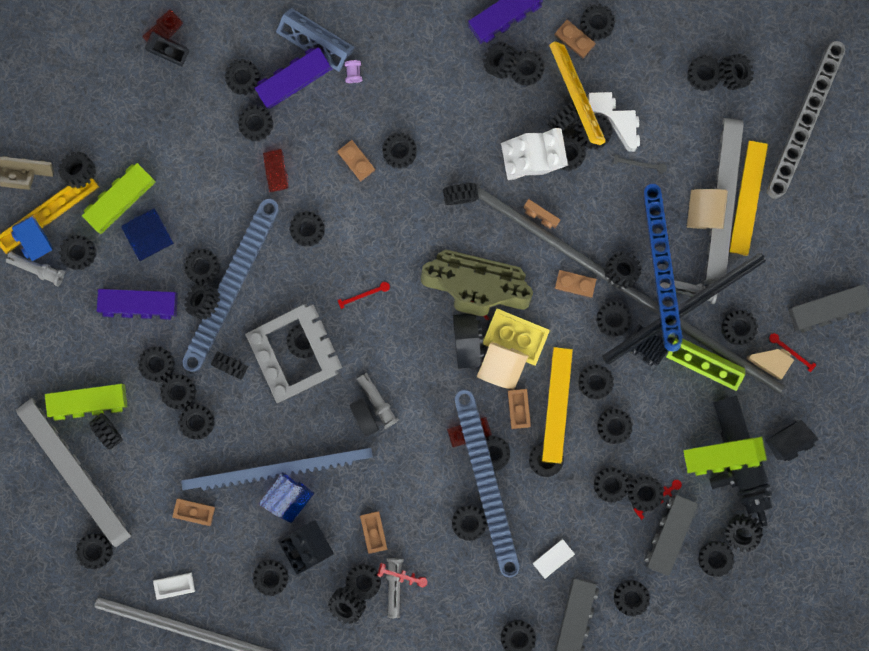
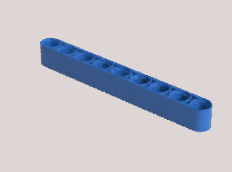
M649 184L644 189V206L663 342L668 351L675 352L681 347L682 331L662 192L658 185ZM655 193L657 196L651 198L648 196V194ZM655 210L658 211L660 214L654 216L651 215L650 212ZM655 228H659L662 230V232L656 234L653 232V230ZM658 246H662L665 248V250L659 252L655 248ZM665 264L668 268L661 270L658 268V265ZM667 282L670 284V287L663 288L660 284ZM668 300L671 301L673 305L670 307H666L663 305V302ZM667 319H673L676 323L674 325H668L665 323V321ZM674 337L678 342L671 344L668 342V339Z

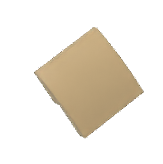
M722 189L691 190L687 228L723 229L728 191Z
M491 342L477 378L500 387L515 390L529 355Z

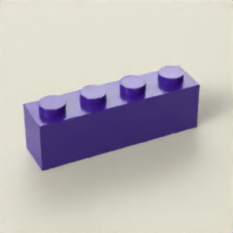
M499 0L469 20L468 27L480 44L484 41L489 43L499 31L504 33L511 27L510 24L515 21L517 23L521 22L531 10L532 12L539 10L542 7L543 0Z
M319 47L307 50L305 52L306 55L301 59L299 57L289 62L290 66L285 69L283 67L279 68L273 73L274 76L269 79L264 78L257 83L258 86L255 87V90L266 108L274 107L333 69Z
M98 289L97 312L102 314V317L113 318L114 314H121V318H133V315H141V319H152V316H160L162 320H171V316H177L178 294L176 292Z

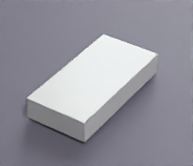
M561 539L533 562V565L544 578H547L575 554L565 541Z
M192 572L153 580L157 600L195 592Z

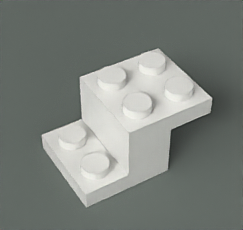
M555 128L544 133H525L501 143L507 180H514L525 175H543L568 166L561 128Z

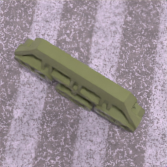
M450 250L438 253L436 260L428 262L422 267L421 283L426 287L449 292L455 298V309L460 312L485 316L488 314L490 307L498 304L524 310L529 307L533 296L531 287L524 281L526 275L520 267Z

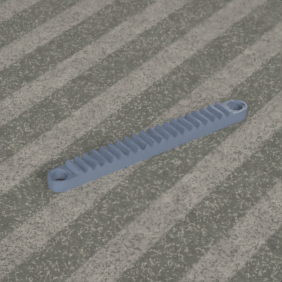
M265 199L262 201L257 212L254 214L253 220L250 222V226L247 228L246 234L243 236V240L240 242L236 254L233 256V260L230 262L229 268L226 270V274L223 276L222 282L217 289L220 294L218 297L220 302H217L219 306L218 308L215 307V313H211L210 318L202 319L198 330L195 332V336L192 338L191 344L188 346L182 361L183 367L187 371L196 372L202 367L278 215L279 206L274 200ZM267 204H272L275 209L273 213L266 214L264 207ZM191 357H195L198 360L195 368L188 366L187 362Z
M462 389L455 396V404L501 573L506 577H514L519 572V561L473 393L468 389ZM468 394L470 402L465 405L460 403V395ZM507 562H512L515 564V569L512 572H508L505 570L504 565Z
M372 448L182 480V490L199 487L203 490H208L209 487L216 489V486L222 488L224 484L226 486H231L232 483L238 485L239 481L245 484L247 480L249 482H254V479L261 481L262 477L265 480H268L270 476L277 478V474L280 477H284L285 473L288 476H291L292 472L297 475L300 473V470L303 473H307L308 469L314 472L315 468L320 471L323 466L326 469H330L331 465L337 468L338 463L343 467L346 462L352 465L355 460L372 458Z

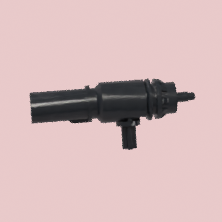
M737 396L713 402L722 429L721 437L723 443L751 439ZM762 461L760 466L748 468V464H744L741 469L730 470L729 467L726 474L709 478L712 490L731 485L732 488L739 486L740 491H738L737 496L742 495V498L739 500L746 507L747 514L757 513L759 522L762 524L761 526H768L764 510L772 508L770 501L772 492L771 490L767 491L770 484L767 483L768 478Z

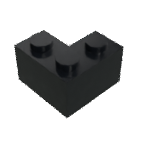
M472 314L453 315L458 369L481 367V359H484L483 347H480V344H483L482 333H478L481 332V321L477 320L476 315Z

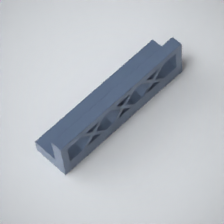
M293 8L283 14L276 33L305 51L315 47L316 44L323 46L324 55L332 68L338 72L342 69L347 57L351 55L355 48ZM285 23L291 26L293 33L283 30ZM304 34L307 36L309 43L302 42L299 35ZM331 54L341 57L339 64L332 60Z

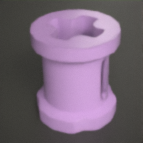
M351 60L345 62L347 69L345 82H362V77H360L361 61Z

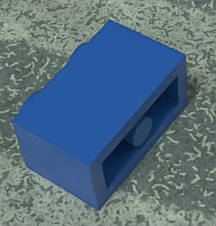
M34 215L13 225L11 234L16 242L20 241L23 248L21 250L26 258L30 257L34 261L53 250L50 241Z

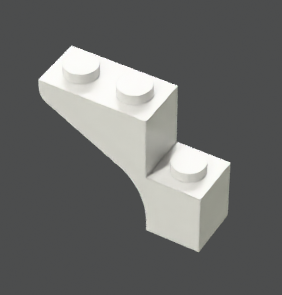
M612 92L589 93L587 98L594 114H598V116L603 115L605 119H608L626 150L635 151L637 146L640 145V136L636 135V128L639 127V116H636L635 110L613 111L612 109L616 107L615 98H612Z

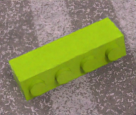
M138 163L129 166L122 178H117L111 184L112 187L108 191H104L98 196L96 203L90 204L85 208L82 217L98 233L102 234L156 182Z
M674 338L671 344H676L678 340ZM683 338L679 350L675 352L667 351V358L737 391L745 376V368Z
M125 384L45 394L47 417L53 418L54 421L65 420V416L73 415V418L85 417L84 413L92 412V416L101 413L104 414L103 411L111 410V413L123 412V408L128 407Z
M762 437L683 450L687 472H695L696 476L707 474V470H712L713 473L723 472L725 467H730V470L741 469L744 464H748V468L760 466V462L766 460Z

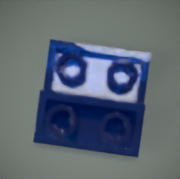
M155 208L121 225L139 261L174 244Z
M282 472L261 499L259 505L281 519L292 523L312 498L314 492L301 482L296 483Z

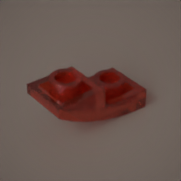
M170 9L156 21L155 26L143 35V39L147 42L151 32L171 38L183 25V22Z
M282 149L263 153L270 192L288 189V174L285 169Z
M481 418L485 437L492 436L487 418ZM461 425L447 429L453 448L466 444Z

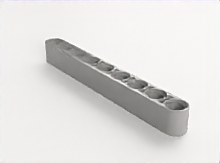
M839 41L832 42L823 53L768 184L767 194L771 198H780L786 193L844 56L845 46ZM831 48L836 49L838 51V55H833L831 53ZM824 65L831 68L830 73L824 70ZM816 83H822L824 90L819 89ZM809 99L815 100L817 106H811L809 103ZM803 116L809 119V124L803 123ZM796 133L802 136V141L795 139ZM789 150L795 153V159L788 156L787 152ZM780 168L787 169L788 176H783L780 173ZM773 185H778L781 192H774Z
M723 118L722 121L724 128L721 131L720 137L722 145L718 154L719 168L716 171L717 187L715 189L727 190L728 194L724 228H710L709 231L711 239L710 243L708 242L707 255L709 257L705 266V273L707 274L704 284L711 285L726 275L743 120Z
M33 398L29 399L16 409L18 416L114 547H118L130 538L132 533L127 531L125 523L113 512L115 511L108 500L105 501L103 498L104 494L97 485L92 483V478L88 472L81 468L80 461L68 450L70 449L64 439H60L56 428L47 421L46 418L48 417L42 409L36 406V401Z

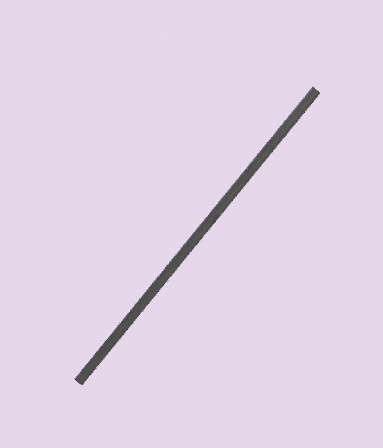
M482 188L478 189L479 199L608 282L609 277L605 278L606 272H604L603 267ZM624 286L622 289H619L660 316L658 303L632 286H629L628 289H624ZM680 318L682 331L728 361L745 368V372L780 394L785 387L783 384Z

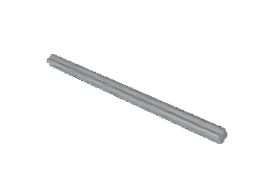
M97 598L95 608L234 651H273L107 599Z

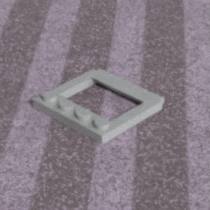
M304 304L245 334L276 403H280L338 375L337 370L343 368L337 355L330 357V354L334 353L335 350L329 338L322 339L323 336L327 335V332L321 320L314 322V319L319 317L314 304L310 306ZM299 319L322 371L289 386L284 372L276 359L274 350L269 344L267 334Z

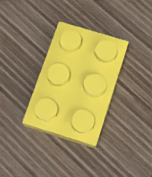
M496 309L483 340V345L489 347L491 342H495L505 348L516 349L529 355L526 362L536 366L550 330Z

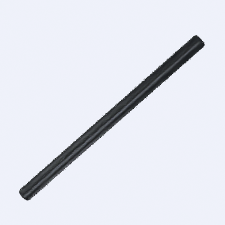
M762 253L756 254L678 306L679 317L681 318L765 263L764 255ZM660 318L602 356L605 363L611 364L662 330ZM667 319L665 321V323L668 325L675 322L673 319Z

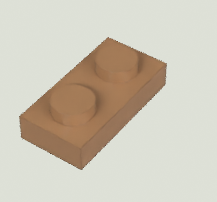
M568 20L554 34L581 58H584L596 44Z
M352 140L337 151L360 182L375 171V168Z
M528 199L524 205L525 213L532 218H540L542 220L541 223L547 228H556L559 224V218Z
M559 270L555 289L592 298L597 279Z
M527 389L507 391L511 429L531 427Z
M177 498L172 518L211 526L215 507Z
M379 511L360 515L368 554L387 550Z

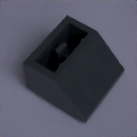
M797 420L765 441L777 460L791 461L799 456V451H807L815 446L814 442L819 439L802 420Z
M316 520L278 541L297 575L334 554Z

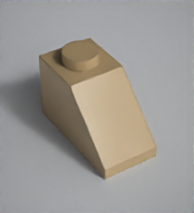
M784 349L752 354L746 358L777 380L784 377L794 361L790 357L791 354Z

